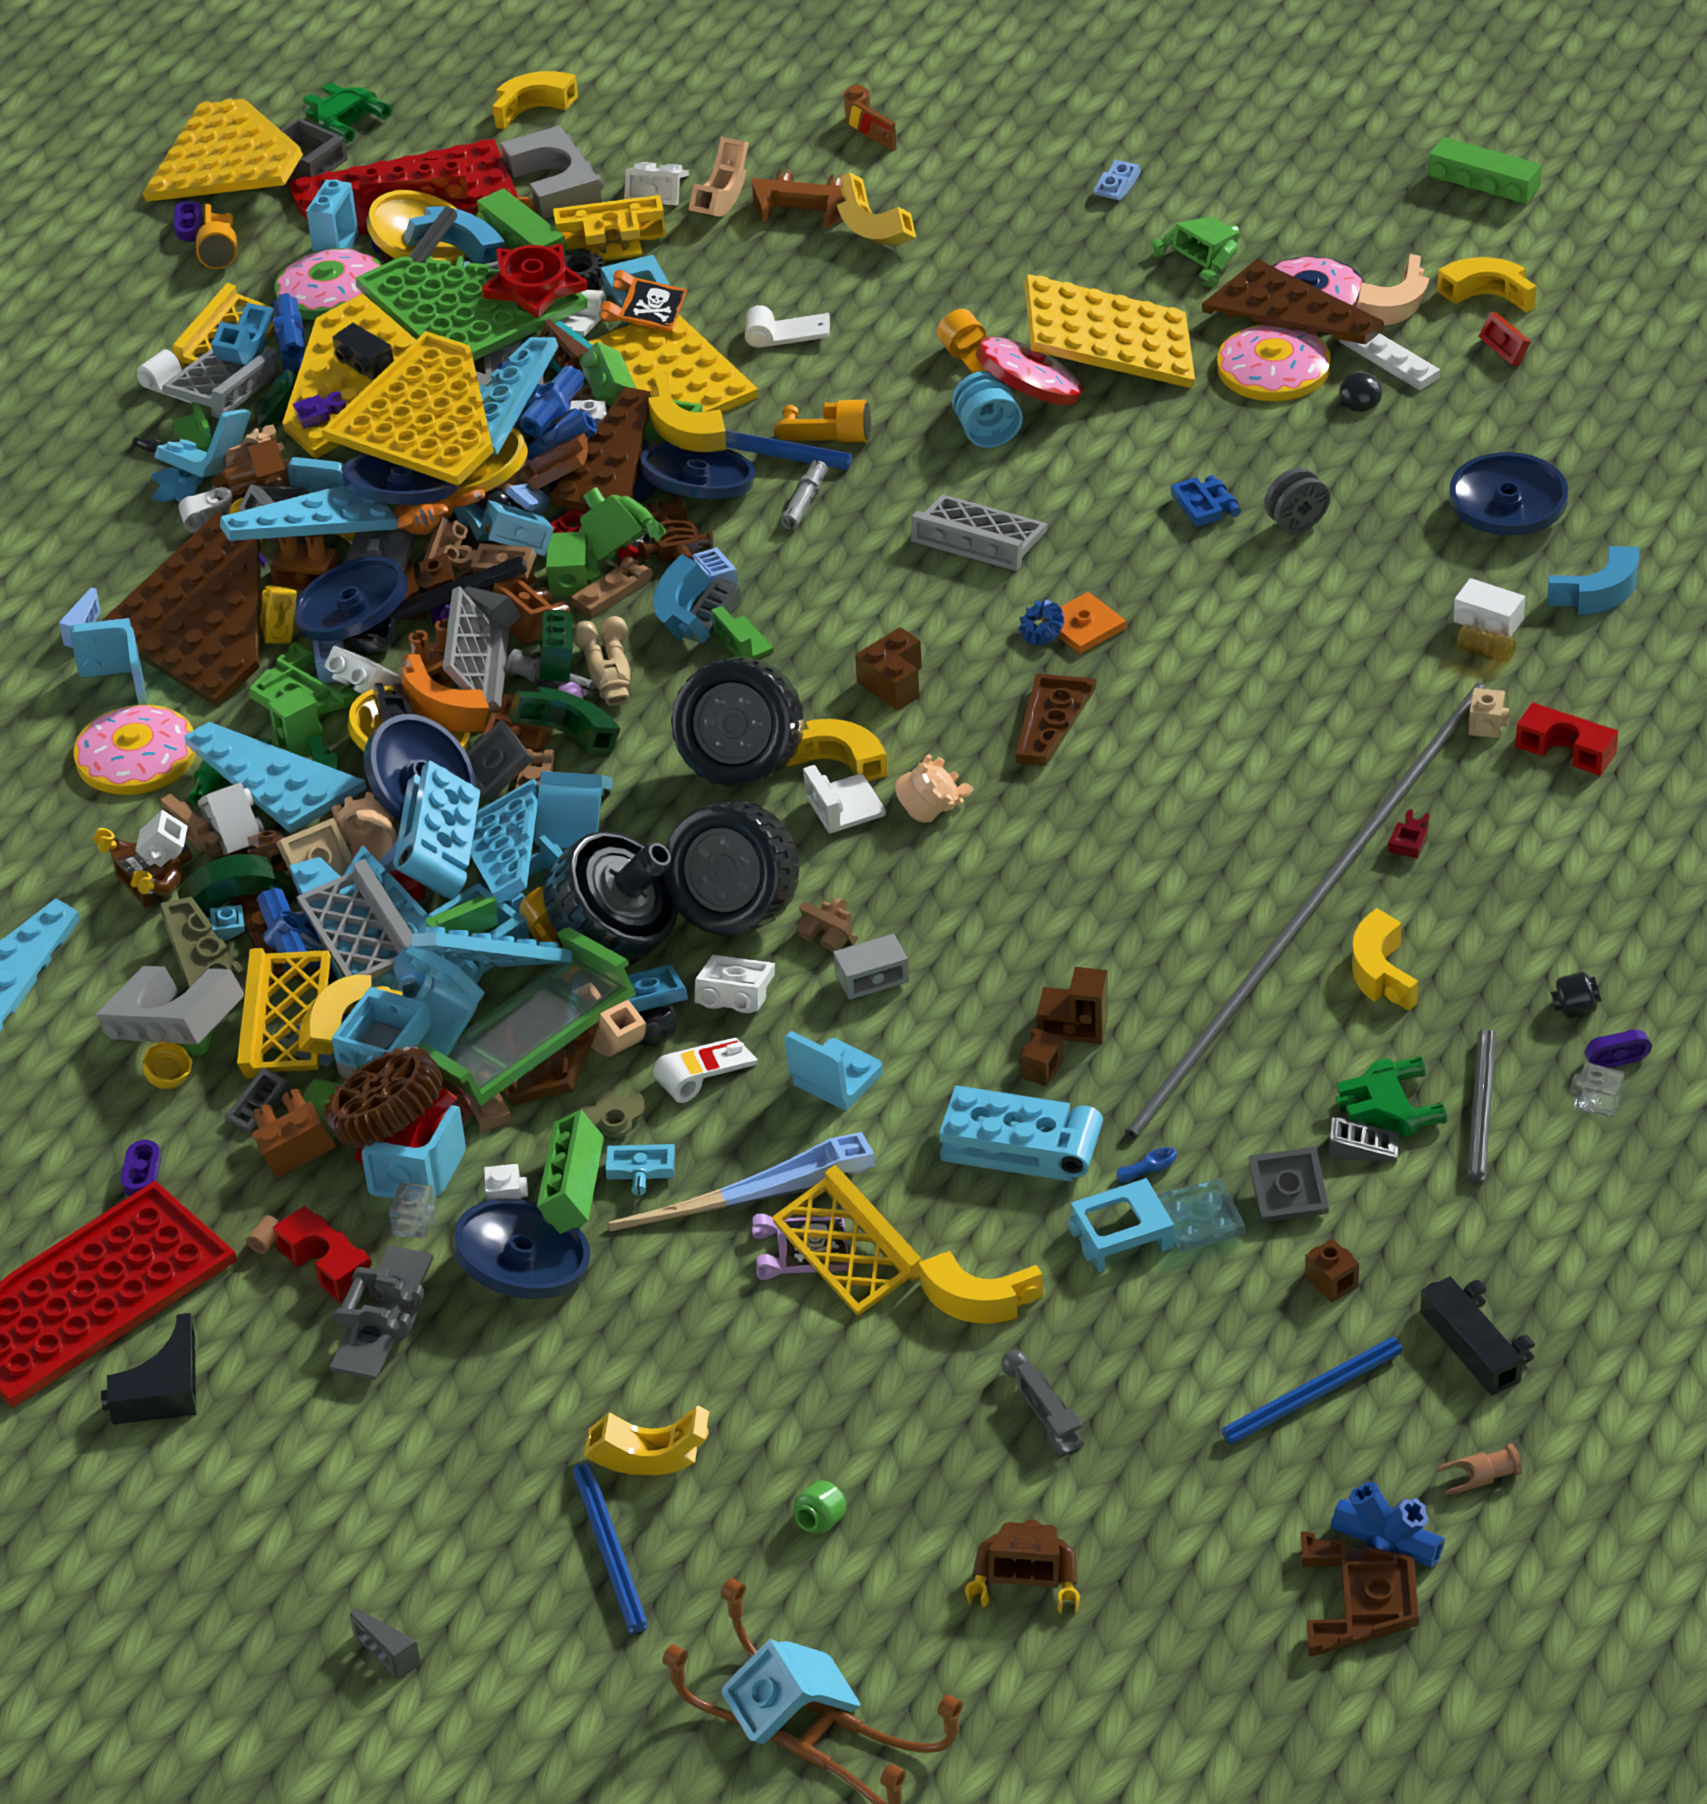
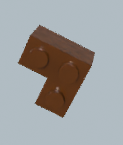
M897 628L855 654L857 682L895 710H899L920 696L918 670L922 669L921 641L903 628Z
M1075 967L1070 989L1043 987L1037 1010V1029L1061 1036L1066 1041L1103 1043L1108 1020V970Z

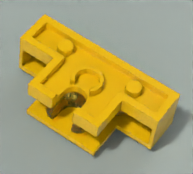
M660 195L553 209L555 229L565 236L566 250L571 251L586 247V250H591V254L594 252L598 253V256H601L604 262L642 256L640 240H655L666 237L664 211Z

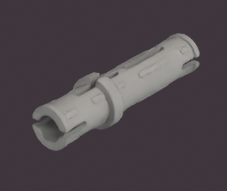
M816 460L811 462L807 473L800 478L798 482L799 487L780 519L782 526L790 530L792 526V529L795 530L798 527L812 498L819 493L821 489L820 483L828 471L825 463L818 461L816 465Z

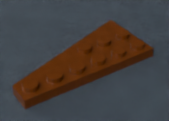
M1256 259L1202 303L1203 313L1212 314L1213 311L1224 312L1225 316L1235 319L1239 315L1251 318L1254 323L1293 330L1294 327L1307 329L1309 334L1317 335L1320 331L1333 334L1335 339L1365 345L1384 330L1383 320L1259 259Z
M625 386L597 426L596 434L588 439V453L585 464L561 478L549 495L551 505L588 512L591 509L583 495L596 487L605 499L611 495L629 496L633 499L632 490L637 479L642 454L641 445L645 439V425L649 419L648 398L652 397L651 391Z

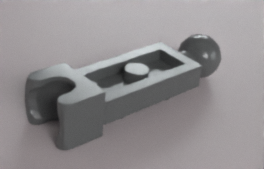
M1010 1350L1005 1353L1001 1360L1003 1372L1010 1377L1017 1378L1019 1392L1047 1429V1441L1057 1455H1066L1082 1447L1084 1443L1077 1430L1083 1428V1424L1071 1407L1066 1409L1062 1398L1052 1393L1047 1378L1042 1372L1038 1373L1030 1361H1028L1026 1354L1019 1350Z

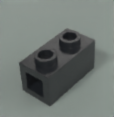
M353 322L332 336L334 355L337 360L372 380L376 379L394 361L392 347L389 343Z

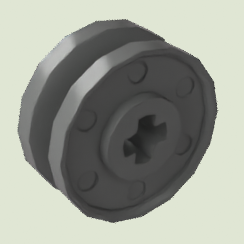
M1294 468L1284 472L1271 484L1264 498V509L1268 516L1276 521L1277 525L1287 533H1300L1313 527L1324 516L1330 504V492L1327 486L1318 480L1317 476L1307 468Z

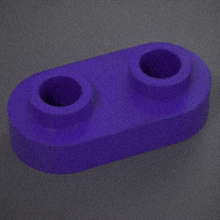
M196 201L181 202L174 209L176 236L186 242L196 240L197 232L203 226L201 205Z
M1638 1029L1594 1038L1585 1048L1584 1055L1593 1069L1603 1070L1641 1061L1651 1052L1652 1044L1644 1031Z
M140 1140L134 1142L126 1151L121 1182L123 1190L128 1196L158 1180L162 1158L159 1146L154 1141Z

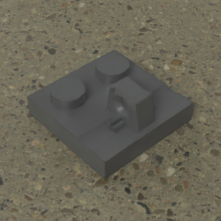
M401 529L356 532L345 563L364 557H386L396 561L401 566L403 572H405L416 540L415 535Z
M502 719L467 752L474 770L476 788L480 790L482 797L489 802L534 760L510 726Z
M1316 1147L1249 1156L1248 1164L1261 1223L1328 1214L1329 1204Z

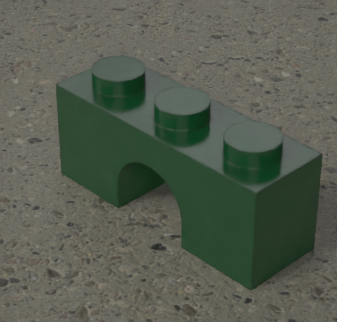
M553 609L550 612L543 611L539 652V680L569 682L573 651V614L560 609Z

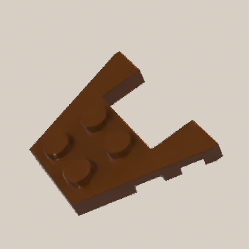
M572 1008V1018L581 1013L576 1008ZM600 1021L504 1089L506 1098L511 1106L573 1091L597 1033L596 1030L599 1028ZM510 1024L493 1027L482 1032L483 1039L488 1046V1051L509 1064L539 1043L536 1042L513 1048L514 1031Z
M1301 1532L1302 1567H1341L1345 1619L1307 1620L1308 1656H1317L1419 1626L1414 1557L1369 1546L1366 1550L1346 1546V1541L1332 1538L1331 1542L1316 1539L1315 1533Z

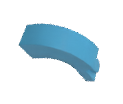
M426 207L424 216L410 218L403 237L404 242L408 246L417 245L445 207ZM454 209L457 211V218L440 242L459 248L468 256L472 263L487 264L496 262L497 249L502 248L505 242L502 237L482 219L465 211Z
M246 303L238 325L220 322L211 343L216 358L220 361L245 366L263 353L267 345L265 336L274 317L273 308Z
M1609 546L1606 567L1592 575H1549L1547 606L1577 607V615L1600 613L1620 605L1631 596L1637 584L1639 547Z
M683 554L668 567L659 580L653 598L654 611L676 641L679 642L683 637H686L688 640L693 637L703 644L711 634L699 618L690 612V609L696 598L712 582L698 563Z

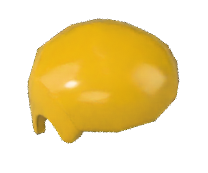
M160 1041L148 1047L142 1060V1070L146 1079L158 1089L171 1090L181 1086L188 1079L192 1068V1058L188 1055L186 1049L177 1043H167L165 1041Z

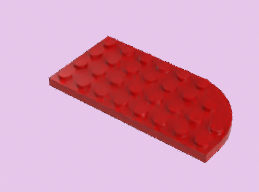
M495 139L480 140L476 143L455 145L447 149L430 150L418 155H406L398 159L377 161L374 164H369L381 165L465 157L469 198L444 201L450 203L458 210L474 215L478 213L477 200L503 188L518 198ZM359 166L335 172L328 171L320 175L300 177L296 180L288 181L295 206L306 220H308L306 210L325 180H339L351 183L359 235H370L367 229V216L371 206L362 207L358 185Z
M156 1180L23 1264L0 1281V1397L14 1408L236 1262V1252Z

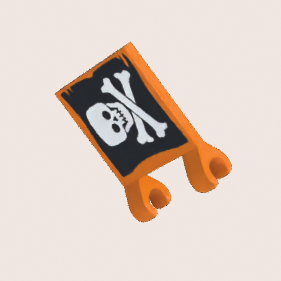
M616 270L613 275V288L616 290L629 289L622 309L609 301L602 303L600 308L602 311L600 315L601 320L605 322L619 320L672 333L687 295V289L635 278L623 270Z

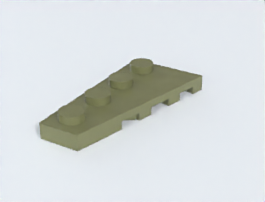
M192 896L161 903L160 911L187 989L208 969H230L245 994L247 977L244 974V969L238 961L232 958L222 938H218L212 930V924Z

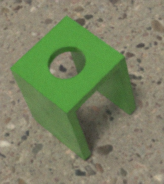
M585 532L552 533L547 549L546 563L549 590L552 596L574 595L588 586L589 580L586 576L587 567L585 566Z

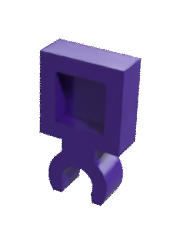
M340 391L332 392L324 399H321L320 395H316L293 403L294 413L303 429L330 420L329 414H339L346 407V401L342 400Z

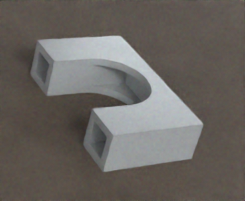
M560 125L501 142L502 158L507 171L513 178L543 169L564 171L556 176L530 183L531 197L535 202L536 211L541 218L554 216V208L593 204L602 201L600 190H603V182L600 175L594 173L591 163L585 161L580 148L574 146L571 136L566 134Z
M143 966L96 1013V1016L102 1024L104 1033L111 1040L199 1044L245 994L230 969H208L184 994L171 1001L179 991L166 968Z

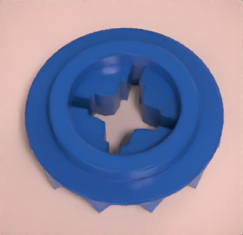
M1048 599L1044 602L1036 600L1035 605L1031 608L1026 607L1025 615L1019 617L1021 626L1018 630L1022 634V638L1032 645L1047 644L1061 632L1064 625V613L1057 603H1053ZM1042 616L1048 621L1042 622L1038 626L1034 623L1036 620H1041Z

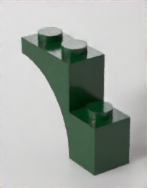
M286 369L280 377L274 380L272 387L264 397L257 401L253 410L259 426L264 428L265 426L273 425L285 416L298 376L297 374Z

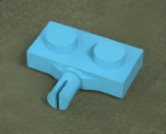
M674 1144L607 1146V1180L633 1179L631 1191L635 1195H638V1188H640V1195L645 1194L646 1179L674 1178Z

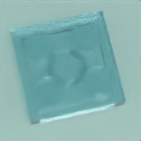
M1222 1178L1157 1194V1197L1174 1223V1240L1179 1251L1245 1235V1224Z

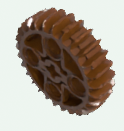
M405 1046L401 1050L395 1048L391 1053L385 1051L382 1056L378 1058L373 1057V1060L367 1064L363 1063V1066L357 1071L352 1070L353 1074L348 1078H343V1084L335 1087V1093L329 1095V1102L325 1104V1121L331 1132L343 1145L362 1148L365 1144L372 1146L375 1141L382 1143L386 1137H394V1134L400 1130L405 1131L404 1128L410 1123L415 1124V1119L418 1116L425 1115V1109L433 1106L432 1100L439 1097L438 1092L443 1087L442 1073L434 1059L424 1049L416 1046L412 1048Z

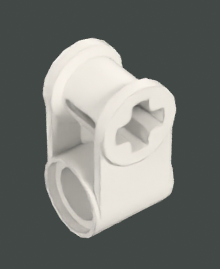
M224 487L215 488L181 500L178 507L186 530L190 533L197 532L217 512L228 515L232 505L231 500L233 499L230 489Z

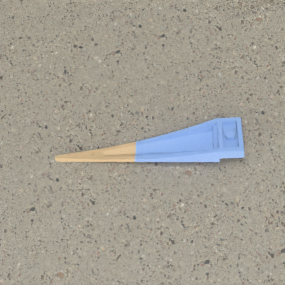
M862 1132L830 1138L772 1168L721 1189L667 1207L608 1222V1229L610 1232L808 1191L825 1178V1172L834 1165L843 1173L848 1172L849 1174H861L866 1172L868 1168L876 1167L875 1155Z

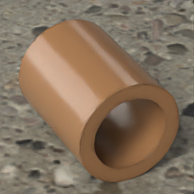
M264 1216L247 1237L246 1242L248 1246L257 1253H266L275 1241L272 1227L278 1224L279 1221L272 1216Z

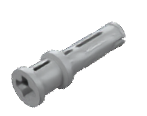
M514 649L508 656L505 671L510 676L517 674L527 678L530 683L544 682L555 687H559L563 683L574 682L580 685L584 698L589 699L593 694L592 691L584 689L583 686L595 689L594 680L571 673L569 682L539 680L540 657L533 659L523 655L522 651Z

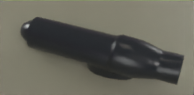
M134 437L132 442L133 446L155 453L157 446L165 444L160 440Z

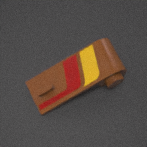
M852 85L844 91L846 124L889 150L895 151L897 149L895 122L871 109L870 92L862 85Z

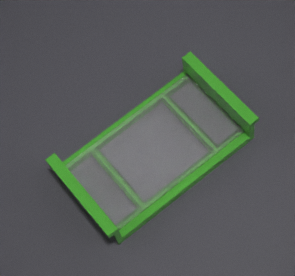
M570 927L564 928L557 934L564 949L572 950L571 963L556 964L463 1030L448 1056H445L423 1041L417 1047L429 1053L442 1073L441 1076L471 1095L482 1106L599 1022L600 1013L636 995L624 969L629 965L626 958Z

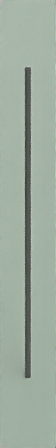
M1476 683L1132 1121L1125 1130L1128 1138L1135 1140L1453 734L1470 712L1474 688L1486 689L1482 683Z

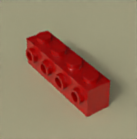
M465 157L359 166L358 185L362 207L371 206L379 196L398 190L419 191L436 196L442 200L469 198Z

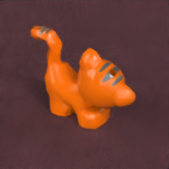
M478 488L463 495L449 496L435 502L397 506L393 511L398 519L397 529L406 530L413 535H428L437 527L441 517L448 519L455 508L479 502L485 497V492L483 489Z

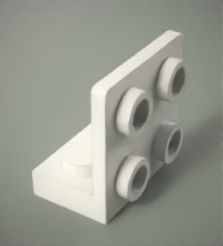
M634 163V168L626 169L624 199L660 195L662 204L679 205L680 178L689 176V170H682V165L678 164L660 165V168H656V163Z
M815 765L803 768L805 796L829 834L886 815L885 807L863 774H857L829 783L827 776H822Z

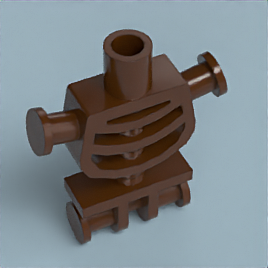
M676 498L674 502L670 503L662 500L659 502V507H656L654 502H650L645 507L654 519L665 528L666 532L657 542H655L654 537L651 539L649 536L648 544L644 542L638 544V552L643 560L649 559V556L655 554L660 561L676 560L683 554L695 561L692 555L698 553L699 546H708L709 549L713 548L712 531H708L707 534L698 535L696 526L690 521H686L687 510L683 507L680 498Z

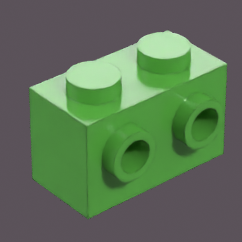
M596 342L578 359L583 369L582 374L588 381L592 390V397L596 401H605L606 405L612 406L625 386L636 388L620 351Z
M298 687L268 702L276 747L305 758L311 754L308 738L319 735L321 737L323 728L318 720L317 712L319 711V705L312 695L308 696Z

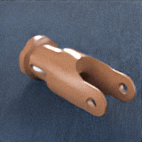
M1513 1444L1505 1445V1449L1487 1455L1481 1452L1442 1464L1435 1469L1436 1472L1457 1467L1464 1469L1469 1475L1470 1481L1467 1484L1445 1491L1444 1495L1457 1494L1491 1484L1495 1478L1508 1474H1513L1514 1476L1522 1474L1520 1456Z

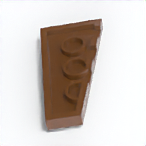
M1036 673L1015 754L1016 763L1047 766L1095 691L1096 679Z

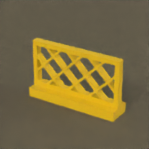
M226 283L173 344V354L178 359L181 369L187 364L190 365L198 359V357H195L196 354L206 353L212 349L211 343L209 344L208 340L214 338L220 322L235 321V324L238 325L243 311L236 312L235 308L238 305L245 307L246 303L270 308L273 307L237 294V286ZM273 319L265 336L266 340L275 331Z
M263 948L250 949L237 1064L246 1079L255 1078L262 1068L270 1072L319 1070L321 1054L311 1053V1060H296L293 1055L299 1050V1039L287 1050L279 1041L291 1030L299 1037V1030L296 1026L302 1022L305 1013L317 999L315 998L306 1006L299 997L311 987L318 992V997L328 986L331 958L328 950L265 954ZM321 961L320 969L311 977L302 971L310 962ZM288 963L292 968L278 979L273 974L274 964ZM298 973L306 981L294 992H291L285 984ZM281 988L288 997L278 1006L274 1007L270 1003V997ZM296 1002L303 1010L289 1021L281 1013L292 1003ZM278 1017L286 1025L271 1036L266 1031L267 1025ZM273 1046L282 1052L273 1062H263L264 1054Z
M836 1165L825 1172V1178L772 1217V1222L857 1316H860L908 1279L913 1282L919 1277L918 1262L922 1261V1258ZM824 1191L833 1199L832 1209L813 1208V1200ZM793 1214L807 1215L805 1229L790 1228L784 1221ZM811 1216L831 1217L829 1231L810 1230ZM835 1218L851 1219L854 1222L853 1233L834 1231ZM808 1238L828 1239L826 1253L812 1252L807 1247ZM833 1239L851 1240V1253H831ZM857 1241L872 1242L876 1247L875 1256L855 1255ZM820 1260H825V1265ZM830 1261L849 1262L848 1276L832 1275L829 1271ZM854 1263L874 1264L872 1278L852 1277ZM878 1265L894 1266L899 1274L891 1280L877 1279ZM851 1285L871 1286L870 1295L858 1303L850 1295Z

